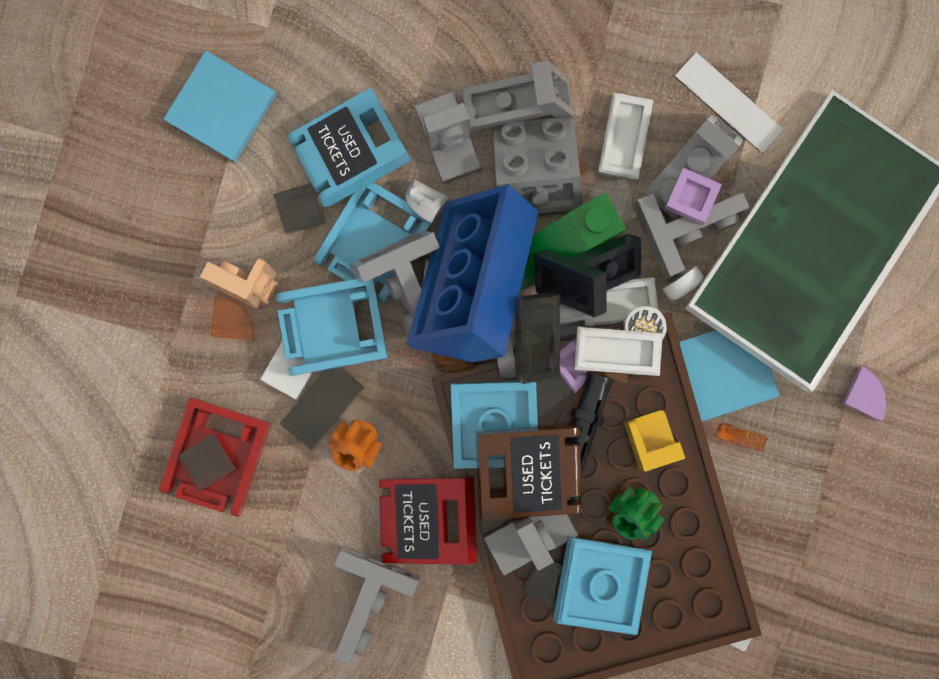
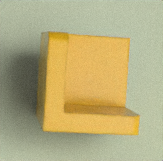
M659 410L623 422L639 470L645 472L685 459L680 442L674 441L664 411Z

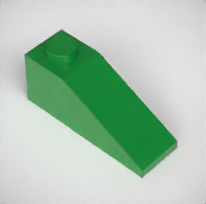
M606 192L569 212L533 235L520 292L535 284L534 254L547 249L567 258H572L624 234L626 227Z

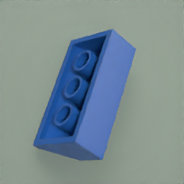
M509 184L445 203L436 236L440 248L432 251L407 345L411 348L467 362L505 357L539 212Z

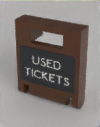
M564 425L475 431L479 516L482 521L583 512L582 502L567 501V497L582 495L580 443H565V437L580 436L579 426ZM489 455H504L506 495L502 491L490 492Z

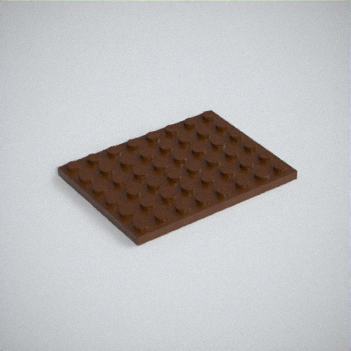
M671 312L662 314L666 320L667 330L662 340L660 376L588 371L589 373L614 381L604 405L602 417H605L603 425H598L581 476L582 495L575 498V501L582 502L583 512L567 514L578 534L577 538L644 548L652 551L637 635L564 625L553 621L567 542L549 551L554 563L538 571L533 561H530L516 570L503 575L484 540V536L517 518L482 521L479 516L477 468L456 469L458 477H474L476 544L513 679H606L762 635ZM622 325V326H619V327L611 328V329H612V330H623V325ZM574 339L514 355L516 378L500 380L497 360L431 378L453 461L451 383L536 380L538 427L572 424L574 416H571L573 407L577 408L585 382L576 393H573L548 363V360ZM662 410L666 414L674 441L681 444L685 459L644 472L638 469L623 422ZM489 468L490 492L502 491L506 495L505 468ZM629 486L633 491L637 488L651 491L662 505L657 514L665 520L656 534L651 533L646 541H643L641 538L629 540L622 537L614 529L611 522L616 513L612 512L609 506L618 494L622 495Z

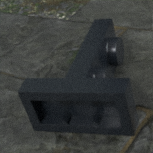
M626 234L572 258H567L547 249L534 254L536 293L594 318L606 313L607 291L641 276V238L632 234Z

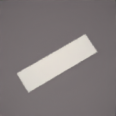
M697 52L675 75L760 152L763 153L784 130Z

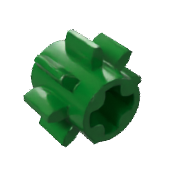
M630 486L627 487L622 495L618 494L609 506V509L616 513L611 521L614 529L622 537L629 540L641 538L643 541H646L651 533L656 534L665 519L657 514L662 505L656 495L644 488H637L633 491Z

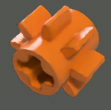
M353 420L349 426L340 421L331 435V440L327 444V447L333 449L331 454L333 461L339 467L348 471L358 470L361 464L365 468L370 469L382 447V443L376 441L378 434L375 428L363 420Z

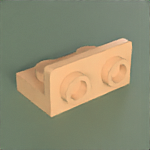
M260 258L257 259L249 276L242 269L226 261H222L220 267L207 262L200 275L213 288L259 310L263 302L268 304L271 301L278 286V282L274 280L277 273L266 261Z

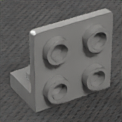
M573 117L512 122L493 127L497 187L509 184L539 211L538 214L572 211L582 206L581 177Z

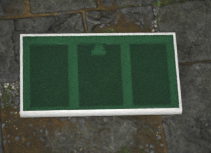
M832 90L825 97L684 309L805 392L813 393L938 197L939 162Z

